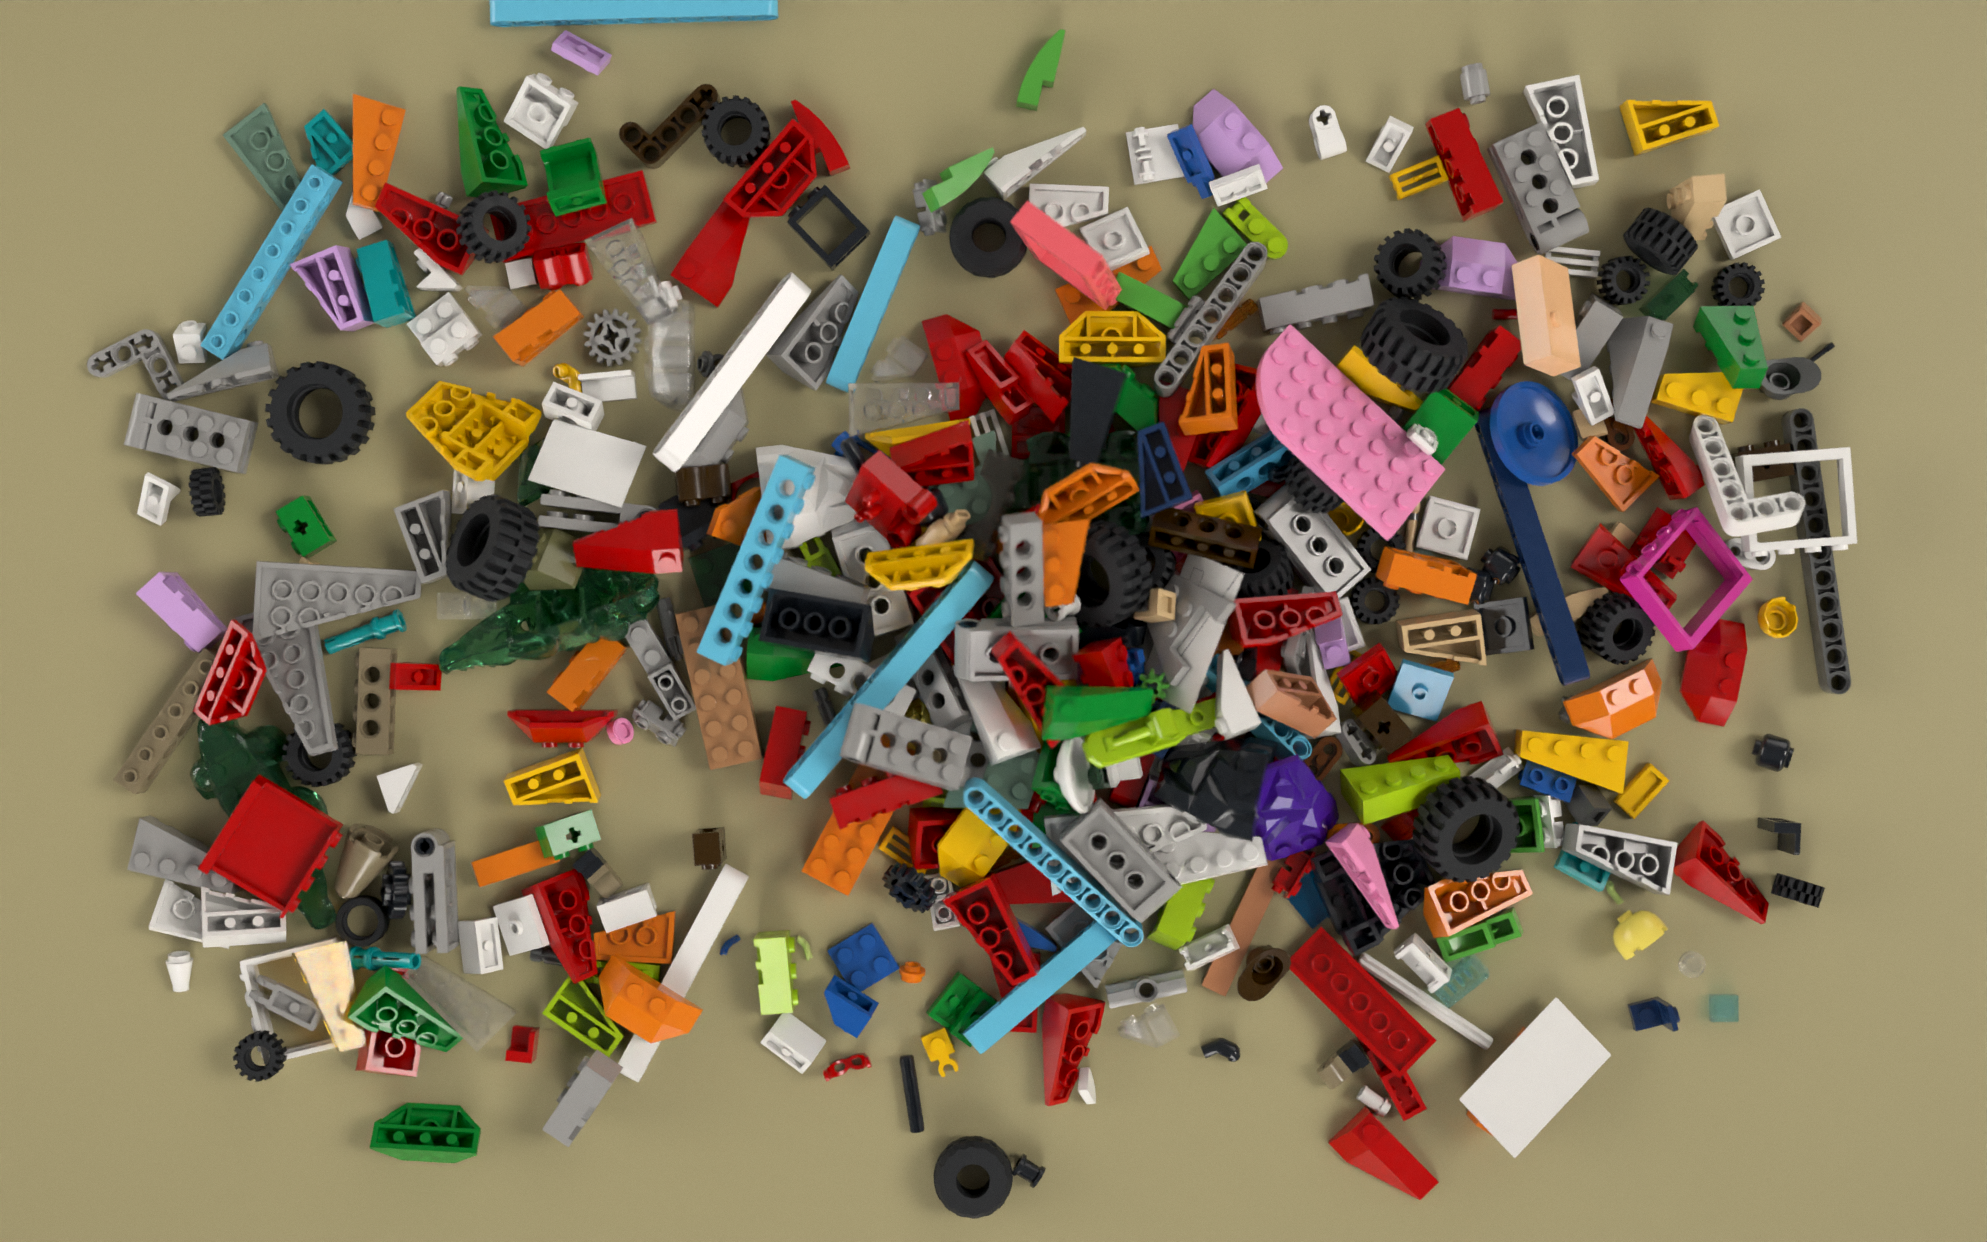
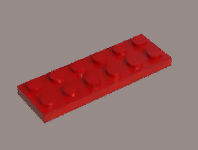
M643 170L603 180L607 203L555 216L548 202L547 195L517 203L519 206L523 204L526 208L523 210L524 214H529L531 220L527 222V225H531V232L526 234L530 238L520 252L502 262L507 263L533 256L535 251L544 248L587 242L657 223ZM490 214L496 240L503 241V224L497 217Z
M1322 927L1290 957L1291 965L1289 969L1399 1079L1437 1041Z

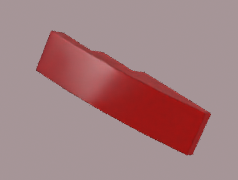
M1357 1037L1403 1121L1426 1110L1427 1108L1407 1071L1399 1079Z

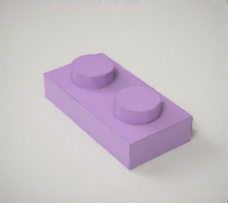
M567 30L553 42L551 51L564 59L581 66L586 71L592 72L597 76L610 63L612 56Z

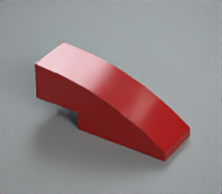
M796 99L792 100L791 104L799 124L813 135L815 154L822 152L830 175L834 176L849 170L850 165L831 131L806 106Z
M984 340L967 350L965 354L981 387L1010 426L1028 415L1034 401L1017 384L1020 377L987 340Z

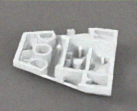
M786 445L756 448L761 495L765 491L779 455H789L815 467L813 473L816 476L810 490L806 489L803 500H805L804 507L799 515H795L792 523L795 526L793 533L788 540L785 539L781 549L797 548L803 545V542L816 536L819 538L825 535V532L838 526L842 527L855 520L854 515L857 512L845 502V499L857 474L846 457ZM788 480L785 483V491L791 495L794 492L795 486L792 481ZM777 505L774 510V514L778 519H782L784 516V510L780 505ZM767 529V543L771 544L773 542L774 536L773 533Z

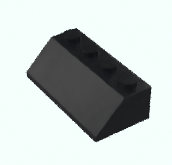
M770 588L759 641L771 646L869 663L875 637L872 606Z

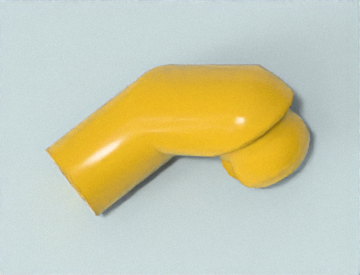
M567 363L556 364L553 367V375L566 382L569 388L582 393V383L578 380L580 372Z

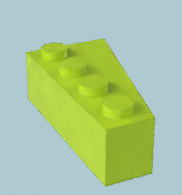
M1449 755L1340 769L1341 794L1363 825L1417 809L1420 804L1426 802L1427 799L1425 797L1430 792L1433 794L1437 790V786L1442 783L1448 784L1449 780L1457 777L1460 779L1461 777L1460 769Z

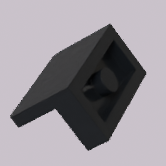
M1758 817L1757 828L1778 833V850L1793 855H1800L1801 823L1784 818Z

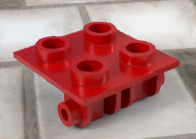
M1656 507L1629 550L1639 558L1642 555L1641 550L1657 538L1656 533L1672 521L1671 515ZM1686 529L1681 532L1652 566L1672 580L1677 572L1681 573L1686 567L1684 562L1696 545V542Z

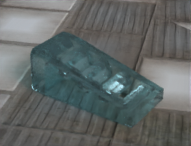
M1475 954L1465 956L1452 968L1450 981L1442 985L1434 993L1450 1008L1489 978V970ZM1472 965L1478 973L1475 975L1468 967ZM1462 972L1470 979L1468 982L1460 975ZM1455 978L1462 988L1458 989L1452 980ZM1445 985L1454 993L1452 997L1443 989Z

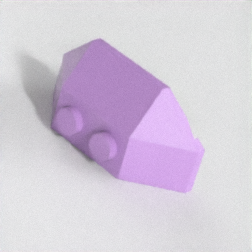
M1213 89L1194 105L1193 128L1208 161L1222 177L1260 164L1267 183L1283 169L1270 144L1238 107L1225 96Z
M1452 236L1440 245L1441 250L1446 256L1444 261L1447 263V269L1442 270L1446 276L1444 280L1439 279L1438 284L1441 286L1437 290L1516 301L1511 265L1518 262L1505 243Z

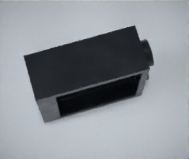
M824 185L821 189L819 187L813 189L807 196L809 200L802 207L800 205L796 206L788 214L790 219L787 223L833 271L871 234L865 225ZM825 197L856 227L829 255L798 224Z

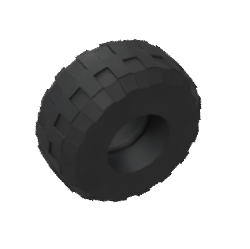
M981 197L964 205L954 217L949 234L951 251L960 266L975 276L986 278L1002 276L1016 268L1027 250V246L1011 224V220L1019 210L1010 202L998 197ZM986 223L999 226L1005 234L1003 246L993 252L982 251L973 242L975 230Z
M965 1136L951 1142L937 1159L934 1169V1186L937 1196L944 1206L957 1216L978 1219L993 1214L1005 1203L1012 1188L1013 1173L1007 1154L994 1141L982 1136ZM971 1164L982 1166L989 1174L988 1182L979 1189L965 1188L957 1179V1174L963 1167Z

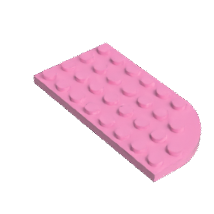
M1291 324L1284 329L1262 355L1256 374V393L1262 415L1272 433L1384 539L1389 540L1442 475L1445 468L1431 455H1426L1406 436L1407 432Z

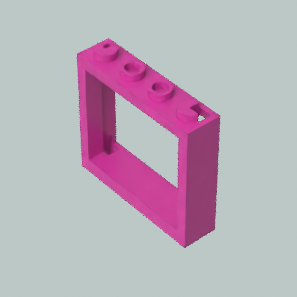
M1698 507L1676 511L1671 516L1672 521L1656 533L1657 538L1641 550L1642 555L1626 567L1627 572L1619 579L1676 652L1694 649L1753 580ZM1686 529L1725 580L1685 627L1682 628L1643 576L1681 532Z

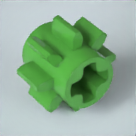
M1151 668L1147 676L1141 673L1139 678L1143 683L1136 684V687L1148 688L1149 683L1156 682L1158 684L1157 688H1153L1152 704L1155 703L1158 696L1165 699L1166 693L1162 689H1167L1170 686L1168 682L1163 680L1165 673L1156 674L1153 668Z

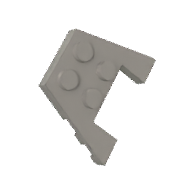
M1174 574L1163 590L1176 593L1175 620L1156 623L1147 622L1167 682L1170 685L1177 686L1190 669L1189 665L1177 652L1178 647L1205 611L1210 614L1215 622L1223 624L1236 607V603Z

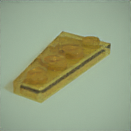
M347 941L293 952V958L302 971L301 975L310 988L313 1000L324 1018V1024L337 1051L343 1052L367 1046L363 1027L348 1018V1013L357 998Z

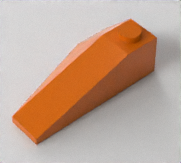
M1523 870L1489 873L1490 876L1484 879L1478 877L1477 881L1468 883L1465 880L1459 883L1444 878L1426 887L1423 915L1433 938L1449 937L1532 895L1533 892Z

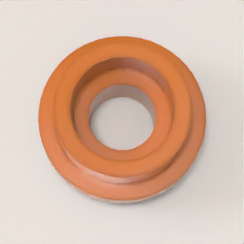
M914 961L906 962L905 965L899 968L901 979L907 983L921 982L926 972L920 963Z

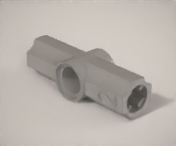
M1183 969L1150 976L1142 975L1137 979L1105 985L1110 1009L1139 1002H1152L1157 998L1188 992ZM1148 982L1153 985V990L1150 994L1144 995L1139 992V988L1143 983Z

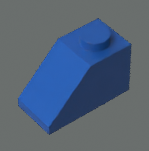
M836 975L833 976L824 991L834 1024L844 1032L858 1038L879 1003Z

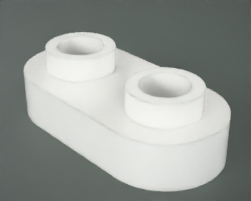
M1731 538L1725 541L1729 549L1733 546L1737 549L1735 557L1743 567L1766 570L1775 562L1776 554L1774 550H1768V556H1763L1762 561L1758 562L1756 557H1752L1751 552H1742L1741 538Z

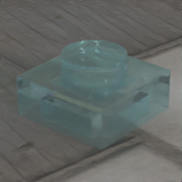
M1709 994V1020L1711 1022H1739V996L1736 994Z

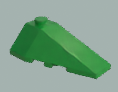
M752 627L748 636L747 679L777 681L811 673L807 670L816 653L763 643L759 641L761 627ZM834 663L830 669L843 665L841 663Z
M1047 686L1042 739L1071 740L1147 717L1151 714L1153 688Z

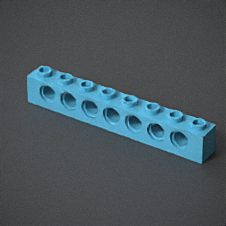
M311 164L201 343V347L222 360L241 349L291 267L289 264L294 263L343 182L321 167Z
M779 455L697 653L724 666L737 662L743 650L740 647L744 637H748L753 627L751 619L754 613H758L762 606V593L765 588L767 589L773 580L774 574L771 573L773 567L780 562L784 554V550L781 548L785 539L788 540L793 533L795 526L792 523L795 515H799L804 507L805 500H803L806 489L810 490L816 476L813 475L815 467L789 455ZM788 480L792 481L795 486L794 492L791 495L785 491V483ZM777 505H780L784 510L782 519H778L774 514ZM767 529L774 536L771 544H768L764 539V533ZM756 554L760 555L763 559V565L760 569L754 565ZM745 579L752 582L753 589L750 593L746 592L743 587ZM735 603L739 604L742 608L741 617H737L733 612ZM725 628H728L732 633L730 642L726 641L723 637V630Z

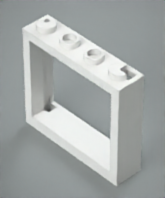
M1850 447L1735 457L1736 471L1748 500L1754 499L1752 466L1837 460L1842 537L1758 543L1757 533L1741 536L1742 552H1751L1752 557L1768 556V550H1778V555L1795 554L1794 548H1804L1805 553L1822 552L1821 546H1831V551L1848 550V544H1857Z
M340 936L265 953L240 961L242 974L239 976L245 982L247 990L245 992V1001L247 1006L251 1007L253 1015L251 1018L252 1029L254 1032L267 1030L270 1031L269 1034H273L269 1010L265 1008V1005L249 997L251 990H258L264 993L263 986L256 981L260 975L257 964L320 949L325 951L345 1034L287 1048V1051L284 1053L287 1059L357 1043L362 1038V1026L348 1018V1013L355 1002V997ZM257 1046L258 1052L261 1051L264 1064L266 1065L270 1059L269 1052L266 1048Z

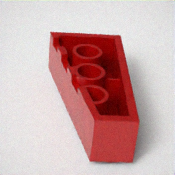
M1460 108L1429 119L1425 126L1436 154L1439 155L1449 180L1447 182L1463 222L1491 212L1504 203L1482 157L1479 145L1469 129L1470 123L1466 114H1462Z
M994 873L945 896L942 900L944 904L953 911L959 922L968 929L975 938L974 940L988 953L994 964L1013 986L1038 974L1040 966Z

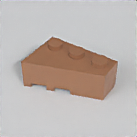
M1265 669L1246 686L1256 711L1313 738H1316L1337 720L1314 679L1310 676Z

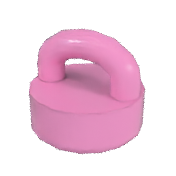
M626 718L613 720L606 726L610 740L616 745L626 744L633 739L634 729Z

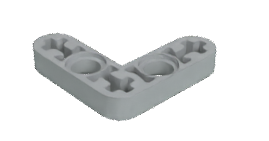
M148 329L141 330L93 354L87 361L88 371L92 375L106 378L143 360L159 394L166 400H170L167 395V390L170 389L167 380H160V378L168 377L170 383L178 387L184 384L161 336L157 332ZM146 336L154 339L151 342V348L148 346L137 348L133 344V342L137 345L145 343ZM124 346L129 347L131 350V357L126 361H122L118 355L119 350ZM159 358L165 359L167 363L165 371L161 373L156 372L154 369V363ZM113 359L115 362L104 365V371L96 369L99 365L98 360L107 362Z

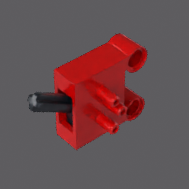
M852 437L843 440L840 443V448L857 474L845 499V502L857 512L854 515L855 520L859 523L866 520L887 539L894 549L908 547L922 533L919 522L937 507L934 495L918 485L880 450L870 459L866 460Z

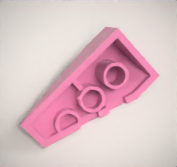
M1349 823L1325 843L1386 928L1396 929L1399 927L1374 846L1369 840L1371 835L1363 825Z

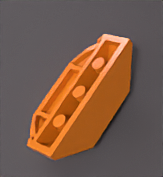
M1090 463L1044 491L1038 517L1042 521V525L1084 519L1091 520L1140 491V488L1129 471Z
M1648 659L1563 701L1572 726L1608 739H1614L1656 718L1662 681L1653 659Z
M612 954L598 977L605 1016L649 1043L689 1033L703 1011L702 1008Z

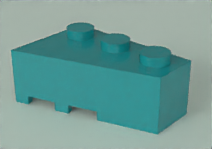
M384 240L356 249L358 254L356 263L363 275L364 289L368 296L374 323L389 328L414 319L416 314L394 244L389 240Z

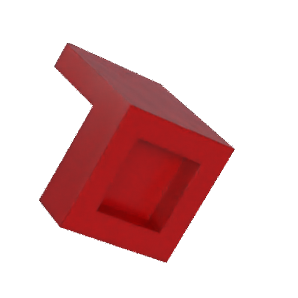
M514 1025L512 1028L511 1046L506 1050L505 1061L532 1064L537 1058L540 1027Z

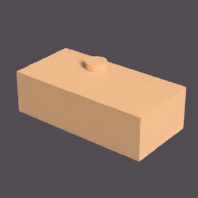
M1536 255L1511 265L1524 365L1551 376L1581 367L1568 268L1541 255Z

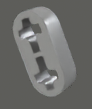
M1348 719L1340 723L1341 733L1336 734L1337 739L1355 766L1362 767L1373 763L1376 759L1374 746L1366 733L1353 721L1354 719Z

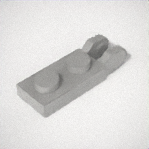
M264 975L258 976L256 981L273 992L269 997L261 991L251 990L249 994L251 999L265 1005L266 1009L310 1031L316 1029L327 1007L326 1005L280 982L277 983Z

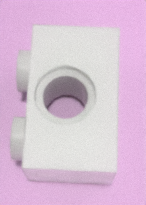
M556 382L552 383L542 402L545 418L552 421L553 419L593 431L597 430L604 417L601 400Z

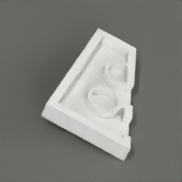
M1030 183L1029 202L1061 226L1067 227L1108 215L1109 187Z

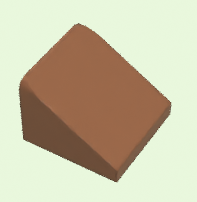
M1802 302L1786 318L1782 325L1802 342L1821 325L1822 319L1805 302Z

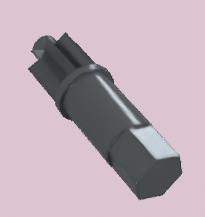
M670 597L657 600L655 604L669 656L675 657L676 661L682 660L684 652Z

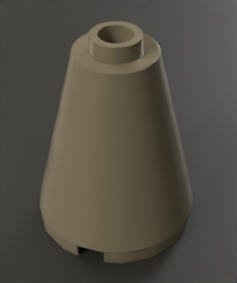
M359 824L350 826L333 885L337 895L341 898L350 899L358 897L398 853V845L394 848L391 844L393 838L382 830L370 825H366L365 829L357 828Z

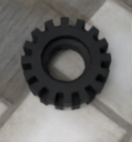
M1622 256L1607 261L1608 263L1602 265L1601 268L1604 270L1599 271L1597 275L1602 277V280H1597V285L1602 284V288L1598 289L1600 294H1606L1603 297L1605 301L1610 300V304L1613 305L1632 304L1643 298L1642 295L1647 293L1648 289L1644 287L1650 286V281H1645V277L1650 276V274L1643 271L1647 266L1639 264L1641 262L1639 258L1633 259L1634 256ZM1621 270L1626 271L1631 280L1630 287L1626 291L1620 290L1616 282L1617 274Z
M1738 262L1724 267L1712 281L1715 283L1714 286H1711V291H1715L1713 299H1718V306H1755L1756 302H1759L1762 298L1760 295L1765 291V288H1762L1765 281L1764 279L1760 280L1759 277L1762 273L1760 271L1756 272L1755 266H1747L1748 263L1745 262L1741 264ZM1735 277L1742 278L1747 284V292L1743 297H1735L1729 291V283Z
M216 467L193 469L191 475H189L191 481L189 482V496L192 498L190 501L191 505H194V512L199 517L222 515L225 510L226 502L224 498L226 496L223 491L225 487L222 484L223 479L220 476V471Z
M1372 527L1361 534L1355 549L1371 568L1369 572L1376 573L1380 560L1375 559L1371 554V546L1376 540H1384L1391 548L1404 550L1406 545L1402 541L1403 537L1397 531L1389 540H1386Z
M1377 577L1365 578L1363 581L1358 582L1356 587L1352 589V596L1350 598L1357 619L1362 620L1364 623L1377 625L1390 621V618L1396 615V610L1400 606L1398 604L1400 595L1397 594V590L1383 586L1384 582ZM1373 590L1381 592L1385 599L1383 607L1378 611L1369 610L1365 604L1366 595Z
M1777 873L1771 893L1819 908L1825 887Z
M259 1030L240 1040L239 1045L235 1047L234 1052L237 1053L233 1056V1061L237 1060V1064L234 1066L236 1070L238 1068L241 1069L239 1074L242 1077L244 1075L248 1076L246 1080L252 1081L255 1079V1082L267 1080L284 1067L283 1062L287 1060V1056L284 1053L287 1051V1048L282 1047L281 1044L284 1043L282 1038L280 1040L276 1039L277 1034H269L270 1031L265 1030L261 1032ZM256 1046H262L269 1052V1062L264 1066L256 1065L251 1059V1051Z

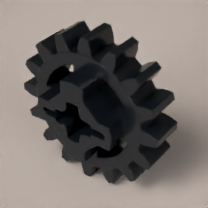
M390 861L386 874L382 875L380 896L382 897V906H387L388 918L403 919L407 906L411 905L412 894L409 892L411 874H406L405 862Z
M896 862L884 873L882 880L886 882L884 887L890 889L888 894L896 898L897 903L901 902L906 909L911 908L914 912L919 910L921 913H924L925 910L928 911L937 898L934 894L936 889L930 887L931 881L924 878V874L918 873L913 866L908 868L905 863L900 865Z

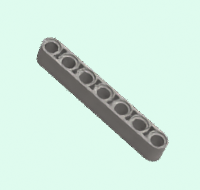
M1251 242L1243 249L1154 375L1153 389L1158 396L1168 398L1176 393L1196 365L1202 346L1210 345L1263 271L1267 259V249L1262 243ZM1250 255H1257L1260 260L1252 261L1248 257ZM1241 275L1244 276L1246 280L1243 282H1238L1233 277ZM1228 296L1231 298V301L1222 302L1219 297ZM1207 316H1212L1217 321L1214 323H1208L1204 320V318ZM1192 337H1198L1202 340V342L1199 344L1191 343L1189 339ZM1182 357L1187 360V363L1179 365L1174 360ZM1163 378H1168L1172 381V384L1164 386L1159 381Z

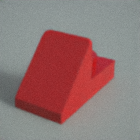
M391 662L389 689L441 691L442 664Z

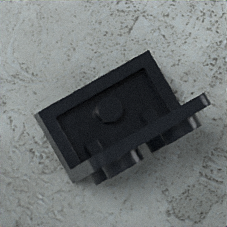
M677 495L659 504L658 509H677L683 552L688 549L690 552H693L705 545L703 541L711 537V535L706 533L715 509L718 506L711 505V501H701L700 506L684 507V503H678Z

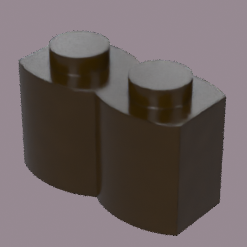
M729 464L679 468L674 472L678 503H684V507L700 506L701 501H711V505L727 503L726 499L732 497Z

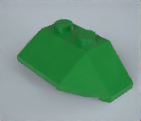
M1119 363L1098 364L1128 375L1116 410L1122 418L1137 431L1159 423L1158 399L1154 397L1155 392L1146 383L1140 384L1134 378L1136 374L1126 365L1121 366Z
M407 1102L383 1119L380 1118L374 1122L370 1149L404 1161L457 1163L477 1155L481 1128L460 1105Z

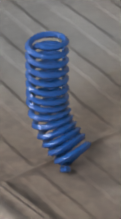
M736 934V936L734 935L728 941L726 940L720 950V955H727L726 953H728L730 946L735 945L741 938Z

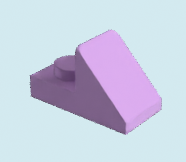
M1339 617L1315 627L1316 644L1320 647L1324 669L1350 664L1351 658L1342 618Z

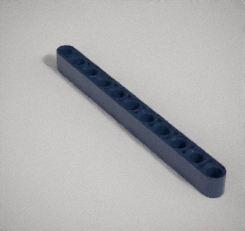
M1492 407L1479 410L1480 415L1474 426L1557 676L1562 686L1587 680L1590 678L1588 664L1528 485L1507 469L1496 452L1490 432V413Z

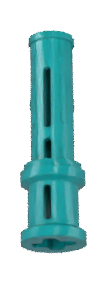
M396 609L393 610V614L382 618L374 617L368 624L336 636L325 638V647L331 655L371 639L383 640L386 638V635L397 631L405 632L407 625L401 611Z
M352 946L347 952L346 963L352 970H358L362 967L369 971H376L384 965L389 968L417 970L421 965V956L416 954V952L381 951L377 947L363 949L362 947Z

